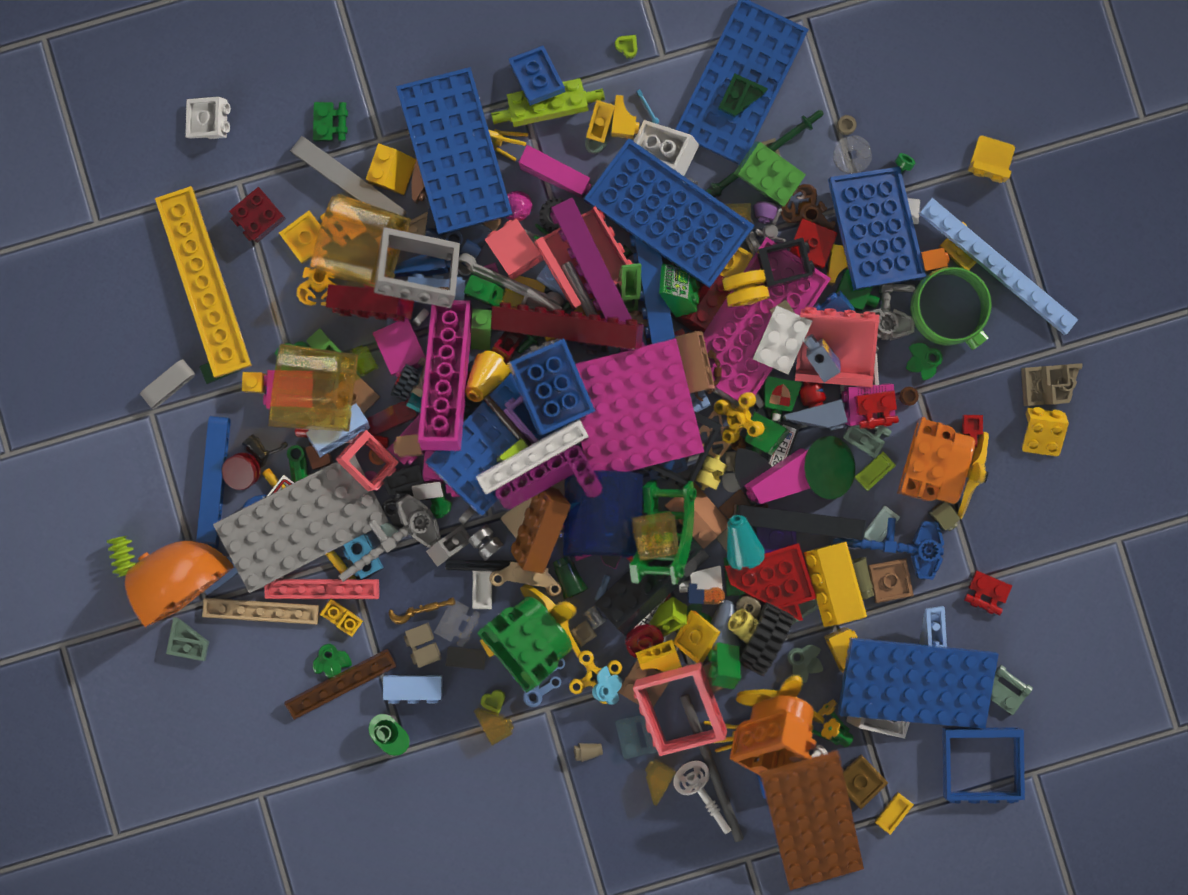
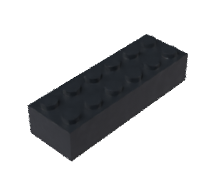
M678 524L671 532L682 533L683 528ZM692 538L684 575L676 585H672L671 575L646 574L639 583H632L629 570L594 604L626 636L710 556ZM674 541L675 545L672 546L678 552L680 541ZM653 560L649 563V566L670 567L673 561Z

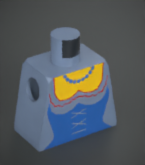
M812 334L803 340L808 347L806 356L824 383L840 373V360L824 339L817 341Z

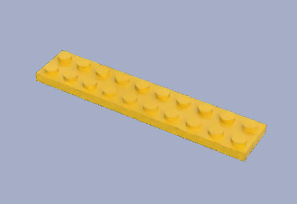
M190 186L155 198L214 378L252 366L193 187Z

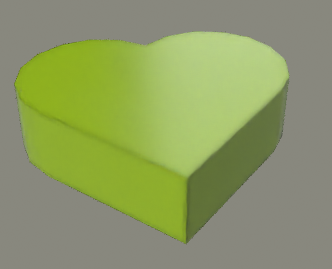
M636 35L620 36L615 41L617 51L623 52V55L628 59L634 58L637 55Z
M497 689L491 694H484L481 698V705L499 714L505 700V693Z

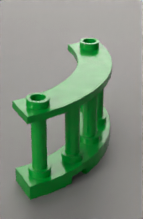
M649 480L644 485V513H647V524H643L641 536L652 535L653 538V534H659L657 532V522L660 519H683L682 533H672L674 541H680L677 553H667L664 555L662 552L660 556L655 555L652 557L649 555V551H647L648 556H645L643 548L641 550L643 554L637 549L632 562L629 564L632 583H639L646 574L671 575L672 585H676L680 578L683 577L690 552L694 526V500L696 499L697 492L693 487V481H689L683 490L659 489L657 487V480ZM659 497H684V512L660 511L658 509ZM653 560L673 561L670 567L649 566V563Z

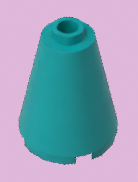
M734 515L727 523L728 564L738 570H743L742 567L748 566L749 569L754 568L765 558L764 547L746 517Z

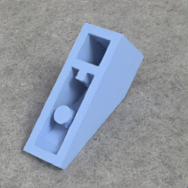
M944 606L926 608L924 610L920 645L947 647Z

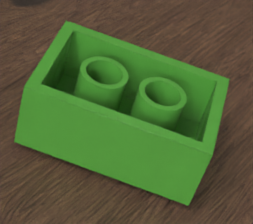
M754 142L733 173L782 207L787 204L806 176V174L761 142Z

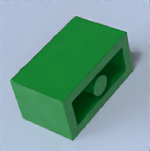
M717 642L714 648L710 650L708 660L711 661L709 677L712 679V686L735 689L741 679L739 646Z

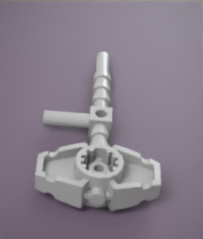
M893 283L879 286V293H882L881 308L869 311L879 315L877 339L881 338V340L891 341L914 333L915 323L911 316L895 309L890 311V293L893 291L914 292L915 285Z
M406 494L396 502L401 524L405 527L399 529L400 531L397 533L395 532L392 537L385 535L375 519L368 522L379 538L380 545L340 574L338 577L341 581L344 582L357 571L362 570L365 565L370 564L373 559L378 558L384 551L387 553L396 547L395 543H398L407 535H410L428 548H431L441 540L437 520L433 517L430 509L419 500Z

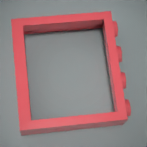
M702 662L636 680L633 686V696L635 699H638L640 714L645 717L647 732L651 733L653 747L656 748L659 756L725 740L727 728ZM693 675L713 729L666 741L646 688Z

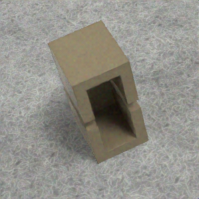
M429 622L405 631L404 640L407 647L411 646L413 653L410 655L414 665L417 664L418 668L442 659L436 642L417 649L418 645L434 639Z

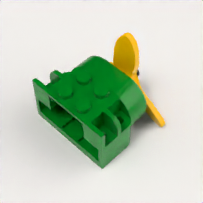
M524 584L520 590L525 598L516 606L503 610L479 630L477 634L527 693L548 677L558 667V662L571 649L578 658L581 652L568 626V620L576 614L575 607L568 602H560L555 605L536 588L529 584Z

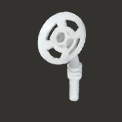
M691 761L684 764L674 776L673 783L675 789L683 795H692L698 792L706 804L705 808H708V812H711L710 815L714 816L725 834L729 833L731 828L719 812L720 808H717L716 802L712 801L703 788L709 779L708 767L701 761ZM694 768V771L687 774L686 777L683 775L689 769ZM701 768L705 771V777L700 771ZM680 782H682V785L685 788V790L681 789Z

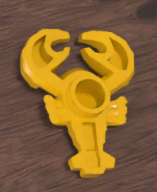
M322 249L311 251L310 255L314 257L312 268L305 267L303 271V278L309 277V279L297 287L296 296L305 305H316V302L308 299V297L316 299L313 292L308 288L311 287L315 292L320 293L325 288H328V284L337 285L328 279H335V273L333 268H326L323 257L327 255V251ZM327 291L321 296V299L327 297ZM326 301L320 302L322 306H326Z

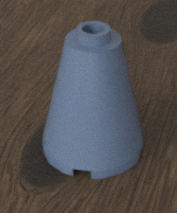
M723 600L724 603L718 604L710 622L711 625L721 632L712 648L719 642L739 646L740 652L739 637L728 628V621L732 614L736 612V606L732 601Z

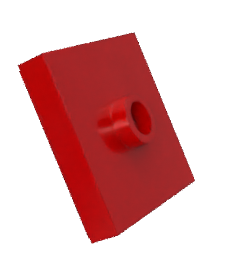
M802 218L793 240L803 238L804 242H807L809 245V261L812 260L815 266L823 269L836 239L837 232ZM798 247L790 248L789 252L800 258Z

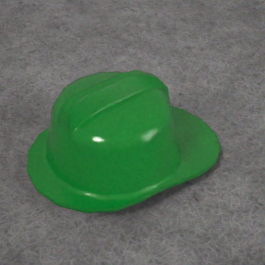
M379 714L372 718L368 727L372 741L388 755L398 756L405 753L410 743L407 732L389 715Z

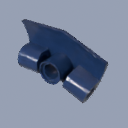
M429 208L425 236L449 241V237L455 236L460 243L459 254H470L476 260L486 242L485 238H487L492 230L483 224H478L438 235L431 208Z

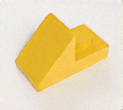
M596 100L586 138L602 143L605 142L615 105Z

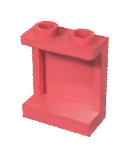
M517 218L507 221L501 229L492 231L485 238L487 245L510 279H516L543 261L540 252Z

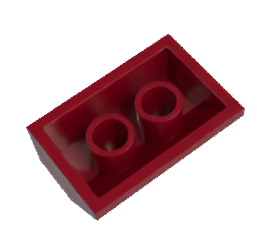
M719 275L711 288L700 282L697 312L680 317H675L671 312V317L693 332L699 331L704 333L726 300V296L731 292L724 289L722 280L725 277Z

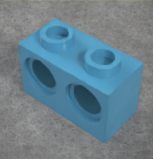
M363 534L343 545L345 547L343 553L347 560L351 559L352 563L359 561L364 555L369 554L374 549L367 534ZM356 543L362 546L360 554H355L353 551V546ZM378 557L371 561V569L369 571L362 569L357 571L355 575L364 579L384 567Z

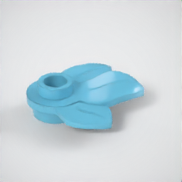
M607 666L601 668L597 674V684L592 689L593 697L600 702L606 701L609 705L616 704L619 701L617 692L622 687L621 677L618 675L611 676Z

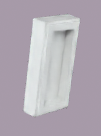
M473 571L472 609H492V584L489 580L492 571Z

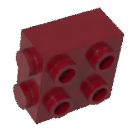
M259 187L229 211L233 215L230 219L237 227L241 225L245 230L242 232L249 241L253 239L256 243L286 220Z

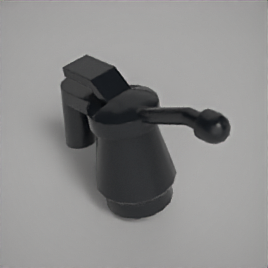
M252 434L242 445L247 452L256 458L258 463L262 461L261 469L266 464V459L270 454L286 448L288 443L283 442L281 447L268 451L265 450L259 437Z

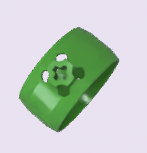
M945 267L931 272L920 281L912 295L910 309L916 328L925 338L936 344L946 346L966 342L971 350H974L989 338L982 329L986 326L990 317L991 297L987 286L980 277L963 268ZM939 275H954L966 280L977 292L981 303V315L977 326L967 337L960 339L942 337L934 333L924 322L920 312V296L924 286L931 278Z

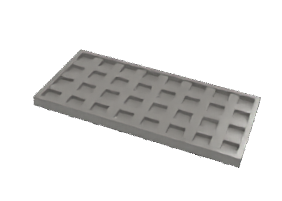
M354 455L349 462L366 478ZM336 461L227 516L213 525L248 592L251 593L371 531L372 528L368 522L372 519H375L379 526L387 523L388 519L374 492L367 491Z

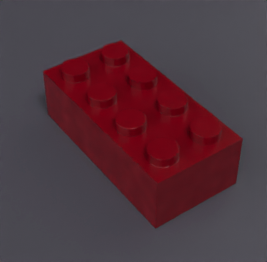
M328 284L325 307L332 309V313L345 317L356 315L359 318L369 319L370 316L378 320H387L389 318L393 319V321L404 322L405 319H412L414 301L374 293V288Z

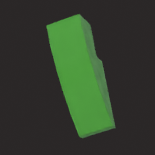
M641 263L621 265L617 290L628 312L638 311V299H640Z

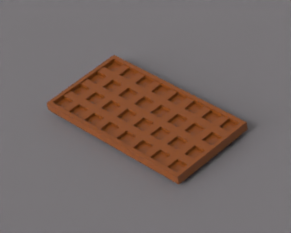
M837 750L760 772L790 890L864 869L840 756Z

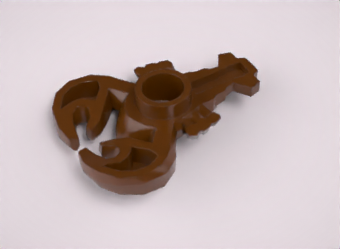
M810 184L799 185L793 193V196L798 192L802 193L796 196L797 199L809 198L808 201H802L798 204L797 214L794 202H791L790 208H788L789 201L784 207L781 206L782 219L787 223H796L803 218L832 231L835 229L836 223L834 221L828 222L822 214L827 210L825 204L820 201L816 205L817 191Z

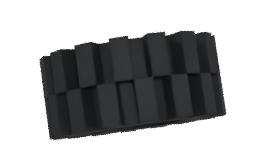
M552 198V200H547L541 206L542 208L539 212L540 222L549 233L560 228L558 223L554 224L549 219L551 207L563 202L562 198Z

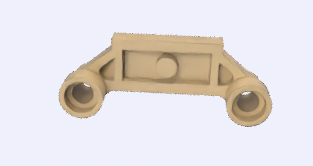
M510 561L509 566L500 571H494L489 576L490 583L494 586H501L506 581L545 587L546 592L550 596H558L561 593L559 582L555 581L548 573L549 568H546L544 574L522 570L517 562ZM499 575L501 577L500 582H495L494 577ZM554 585L558 588L556 592L551 591Z

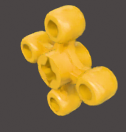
M745 392L741 394L738 399V408L731 407V403L727 399H720L715 402L714 411L719 415L727 416L729 428L722 433V439L726 443H734L739 439V429L741 427L746 428L751 437H758L763 434L765 430L763 423L752 421L751 413L748 410L756 403V397L753 393Z
M584 650L579 655V662L586 667L587 673L585 677L573 679L569 683V690L573 694H580L587 686L594 687L597 684L595 679L591 680L590 678H592V671L598 674L601 668L594 664L593 653L589 650ZM584 655H589L590 659L588 661H584L582 657ZM611 660L607 665L610 675H618L622 671V664L618 660ZM614 664L618 666L616 671L611 669V666ZM575 683L580 685V688L577 690L573 688Z

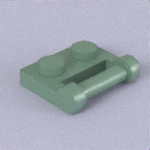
M999 665L995 672L991 701L1009 714L1014 715L1024 699L1031 693L1033 687L1029 684L1025 685L1006 671L1003 665ZM1003 677L1021 690L1018 695L1001 684L998 679Z

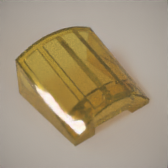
M341 194L334 195L330 198L325 211L309 270L374 288L380 239L384 227L408 232L411 219ZM387 247L384 277L394 279V271L400 254L399 249Z
M280 344L277 352L268 426L349 432L358 355Z

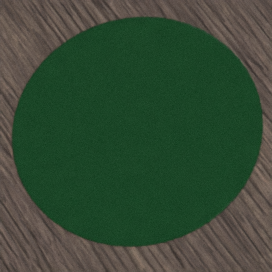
M824 436L817 439L810 446L804 465L805 476L809 486L818 496L825 499H837L850 489L855 477V460L850 448L844 441L834 436Z

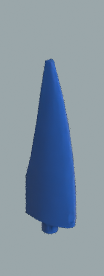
M427 255L415 256L386 269L384 277L413 276V274L432 276L449 273L451 260Z

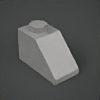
M461 525L435 543L426 552L438 567L468 545L470 535Z

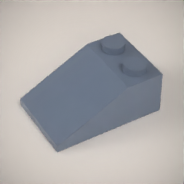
M842 400L782 416V420L821 429L829 428L830 431L843 428V424L848 422Z

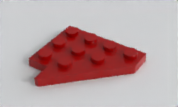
M799 543L765 553L764 560L758 566L749 569V566L742 567L743 570L734 569L730 565L725 566L730 585L765 603L768 602L784 610L799 621H802L803 618L798 604L817 599Z

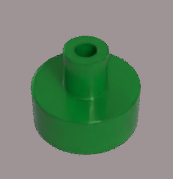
M899 153L895 160V163L901 169V173L904 170L911 171L915 165L914 159L904 153Z

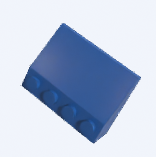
M565 339L507 363L538 435H543L595 412Z

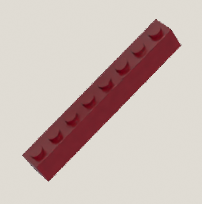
M500 302L499 305L492 306L491 329L634 350L642 347L644 324L637 323L638 320L626 319V322L619 321L618 317L603 319L598 314H589L588 317L582 316V312L566 314L564 313L565 310L553 309V312L546 311V307L530 309L529 305L517 304V307L511 306L510 302Z

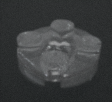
M857 135L842 138L837 143L833 152L834 163L839 170L846 174L864 171L872 160L869 143ZM848 151H856L857 159H850Z

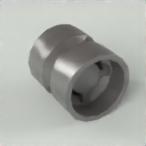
M487 524L468 539L474 548L479 549L478 553L485 561L504 545L498 537H493V531ZM484 538L488 540L485 545L481 541Z

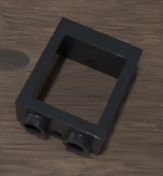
M803 238L761 248L756 252L760 268L765 273L766 281L764 283L768 289L811 278L813 272H815L813 261H809L808 253H810L809 245L807 242H804ZM798 247L804 273L774 281L767 254Z

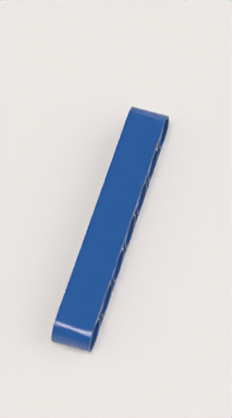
M210 416L207 427L196 542L204 543L217 549L220 537L213 524L220 521L222 517L225 481L222 477V466L228 456L231 420L228 417Z

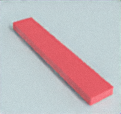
M276 579L264 586L265 599H379V579H347L344 582L341 579Z

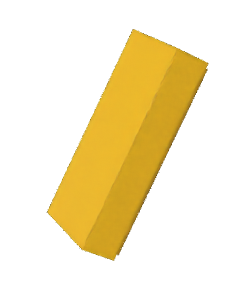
M897 792L874 823L891 835L914 804Z

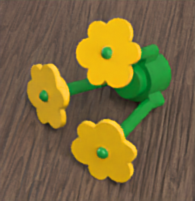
M833 699L824 704L818 711V714L821 716L831 714L833 718L824 724V729L821 732L814 730L813 725L810 731L812 734L831 741L835 745L840 744L846 748L852 743L854 736L849 732L850 728L844 725L834 713V706H836L837 702Z

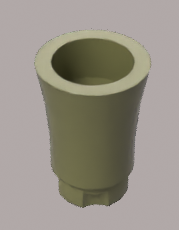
M866 557L852 559L862 600L874 596Z

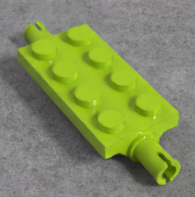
M581 78L564 81L562 83L565 87V93L531 106L523 91L507 94L508 109L491 112L493 124L511 121L514 127L586 112L588 111V103L596 102V100H605L603 88L586 92L583 89Z

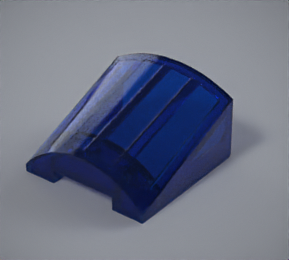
M593 470L602 486L601 493L596 497H588L585 494L575 474L565 478L564 497L571 506L564 521L563 556L606 555L634 558L638 549L635 537H641L643 474Z

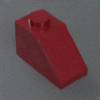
M505 331L491 351L501 355L507 365L516 353L517 348L521 345L525 335Z

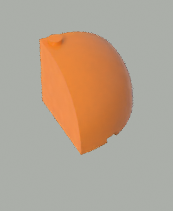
M179 541L163 546L151 554L146 552L138 558L139 562L133 565L126 573L125 587L131 606L142 624L147 627L179 612L232 570L234 566L221 552L207 544L196 541Z

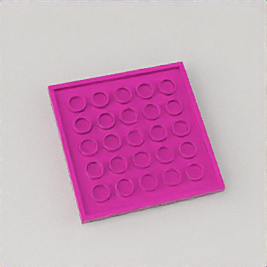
M676 338L643 346L636 350L631 349L575 364L595 409V412L581 417L579 420L589 436L581 441L583 453L598 479L704 452Z

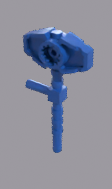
M888 518L887 537L883 542H877L876 540L867 541L866 539L832 538V545L847 542V546L851 548L879 549L882 552L896 553V551L913 553L911 555L913 567L917 578L933 580L943 561L941 556L944 554V548H942L944 540L938 522L922 521L912 542L914 545L894 541L896 518Z

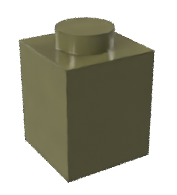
M942 501L928 512L932 519L938 522L942 531L947 529L951 531L958 526L957 522L960 520V517L948 502Z

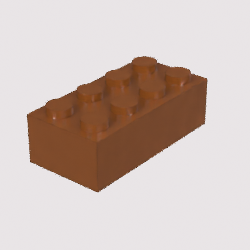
M549 487L532 497L529 508L525 510V518L522 525L518 528L516 541L511 546V553L522 570L544 574L571 506L557 488Z

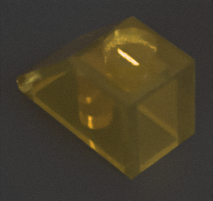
M480 707L474 710L491 745L513 734L512 729H514V725L510 718L506 719L505 715Z
M655 758L653 762L649 761L645 771L647 772L646 779L653 804L657 806L673 779L676 770Z

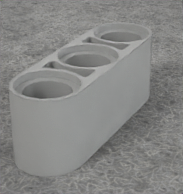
M182 359L143 389L140 395L151 409H155L195 376V373Z

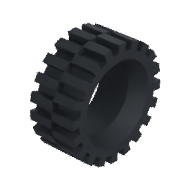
M768 602L763 605L760 614L755 618L759 623L748 644L743 642L739 652L740 665L760 676H764L772 666L773 661L782 648L783 642L787 638L790 626L793 623L792 620L794 619L793 615Z

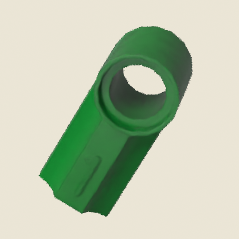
M291 446L287 450V457L289 459L291 480L295 483L308 476L307 452L302 446ZM295 449L301 451L299 459H294L292 455Z

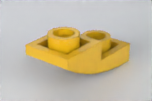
M329 599L320 612L321 616L351 637H353L363 622L362 619L334 599Z

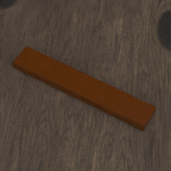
M385 649L285 701L284 705L295 720L397 667L389 650Z

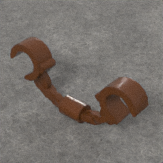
M711 349L707 354L709 358L715 360L717 366L714 367V377H716L714 386H716L720 381L719 377L722 376V367H720L719 359L716 358V353ZM715 388L706 391L708 392V394H711V392H713ZM695 393L696 398L703 401L699 394Z

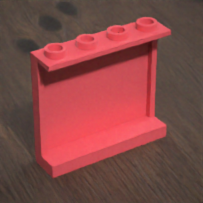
M595 206L581 216L616 285L621 265L633 263L630 259H626L623 254L625 253L623 246L620 242H616L611 226H607L604 221L606 219L604 213ZM558 228L548 235L537 239L534 244L572 309H575L581 305V302L570 285L562 265L570 261L575 268L578 264L575 258H570L567 251L569 245L567 241H562L558 233L561 229ZM579 276V278H580V280H581V282H582V284H583V286H584V283H586V280H585L584 276H581V277ZM592 293L588 294L590 299L594 298Z
M814 307L801 309L800 317L812 320L806 337L813 334L817 341L824 339L840 360V373L825 383L873 387L879 315L869 311L864 312V314L856 313L853 310L836 312L835 309L827 308L824 311L817 310ZM803 342L797 354L795 381L824 383L806 356L808 347Z

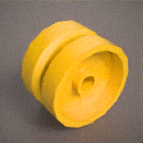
M764 270L739 273L722 280L726 291H735L726 296L728 307L750 305L770 298L768 287L758 286L766 281Z

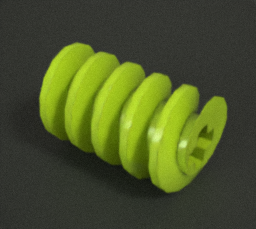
M127 536L106 541L108 544H113L108 548V551L114 552L109 557L116 559V561L111 563V566L117 567L112 571L113 574H119L117 577L126 576L127 571L136 564V562H130L135 555L129 554L134 548L127 547L132 542V540L126 539Z

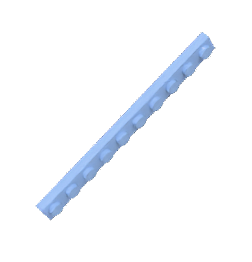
M931 198L919 212V215L1063 335L1068 334L1078 321L1075 316L936 200Z

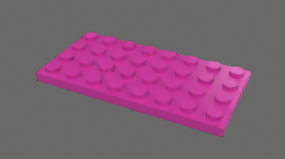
M766 237L759 249L776 245L777 243ZM788 250L767 254L774 281L804 273L801 259ZM755 253L744 272L761 270L757 253ZM815 268L811 278L769 288L770 298L757 303L728 307L726 299L703 333L707 353L712 349L717 355L716 358L720 361V367H722V376L719 377L720 381L715 387L739 402L740 395L745 392H751L756 395L773 369L753 359L772 316L770 310L784 300H787L793 311L800 315L801 309L814 306L831 278ZM708 357L714 381L716 379L714 377V367L717 366L715 360Z

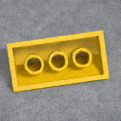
M847 542L803 552L824 627L867 617Z

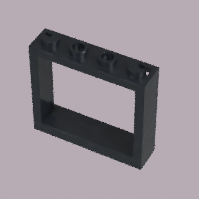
M694 411L696 421L711 428L712 431L703 447L704 452L699 454L688 478L660 464L644 467V469L650 472L652 469L658 471V476L666 480L669 477L676 480L675 484L683 488L689 481L694 482L722 427L720 423Z

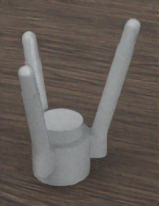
M778 209L772 223L765 226L763 231L756 229V233L760 237L763 236L764 239L768 237L776 243L786 242L785 239L777 237L778 229L775 226L782 209Z

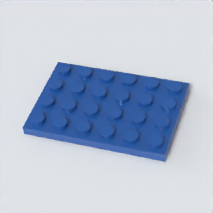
M900 167L830 177L828 179L853 290L925 278V269Z

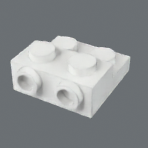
M221 97L187 99L186 137L190 139L227 138V133L230 131L227 114L231 110L228 100Z

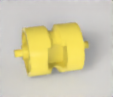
M717 455L716 458L706 457L702 469L699 470L695 481L701 483V490L704 491L708 487L717 490L721 481L719 476L724 475L728 466L720 462V455Z
M740 609L730 617L728 628L744 643L748 644L759 621L745 609Z

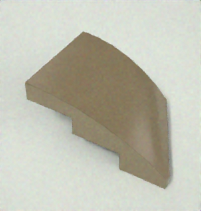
M1082 363L1021 368L1024 406L1070 403L1073 395L1072 391L1077 383L1076 377L1079 370L1082 369Z

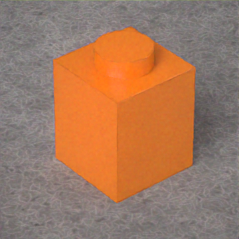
M944 248L921 252L925 273L948 267L947 263L950 262L948 252H945Z

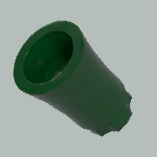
M569 555L553 562L554 571L564 600L588 590Z

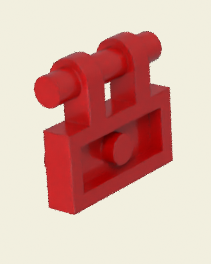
M894 390L855 396L857 415H865L866 420L859 421L861 429H874L875 426L881 425L888 427L899 423L897 415L890 416V411L897 410ZM882 412L883 418H873V413Z
M975 570L968 587L974 590L975 593L973 596L966 594L964 601L969 602L973 607L978 606L985 609L987 613H994L1000 616L1003 609L996 606L997 602L1006 603L1012 585ZM982 594L991 597L989 603L980 599Z

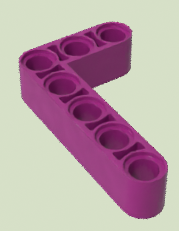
M573 445L496 489L495 493L504 508L512 509L572 474H575L588 497L598 496L602 491V486L580 447Z

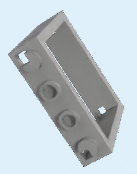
M384 227L380 239L374 293L451 308L456 294L460 243ZM387 247L451 260L449 289L445 290L384 277Z

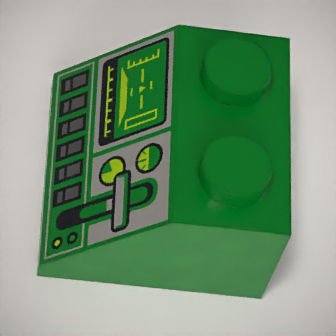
M662 264L659 294L674 316L680 317L697 312L700 282L679 267Z

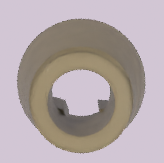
M578 743V745L574 746L576 761L584 762L603 755L601 743Z

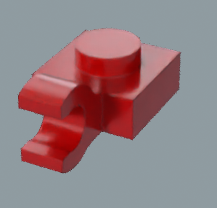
M962 415V434L975 439V448H977V435H983V415Z

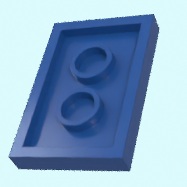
M544 45L509 58V64L530 106L566 92Z

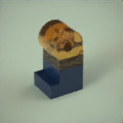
M688 583L687 603L720 604L724 600V592L718 587L697 589L696 583Z

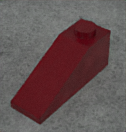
M407 399L405 402L402 401L366 418L370 429L367 431L371 435L377 436L416 419L419 416L418 412L406 406L409 400Z

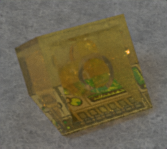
M671 512L632 518L634 538L640 560L677 554L679 548L675 516Z

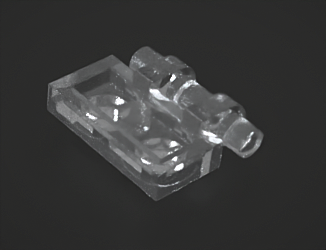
M455 600V605L447 607L434 633L450 642L454 636L459 637L456 645L463 648L465 643L469 642L472 630L475 626L477 627L481 613L474 610L470 617L466 615L470 607ZM464 620L468 623L464 631L461 632L458 628Z

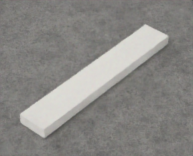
M577 419L477 475L476 479L484 493L488 494L589 436L581 421Z

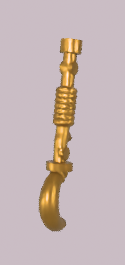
M452 597L447 601L434 602L424 606L420 605L416 609L409 607L403 616H397L393 613V610H389V617L396 624H404L410 617H414L416 613L437 610L439 607L455 605V599Z

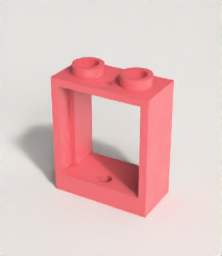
M367 430L359 432L335 459L367 491H377L381 488L385 477L391 476L396 471L395 466L399 463ZM364 443L386 463L370 482L349 462Z

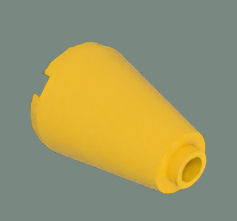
M484 351L481 354H477L465 389L468 399L474 402L482 401L509 376V366L505 364L504 358L501 355L492 351Z

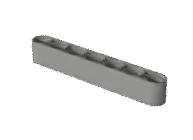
M301 136L290 150L300 160L396 228L407 214L403 208L305 137Z

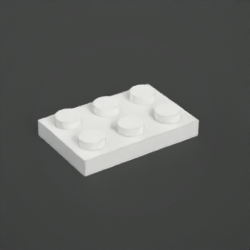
M776 305L753 359L789 374L812 320L800 317V315Z

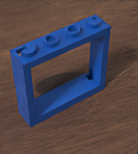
M992 727L986 729L942 728L943 798L947 801L949 800V803L956 804L961 803V800H968V803L973 804L980 803V800H988V803H1000V800L1014 803L1019 802V800H1025L1024 729L1019 727ZM950 738H1014V791L951 792Z

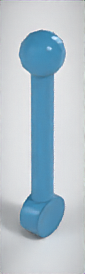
M637 90L636 93L650 114L652 122L658 124L659 119L653 114L641 90Z

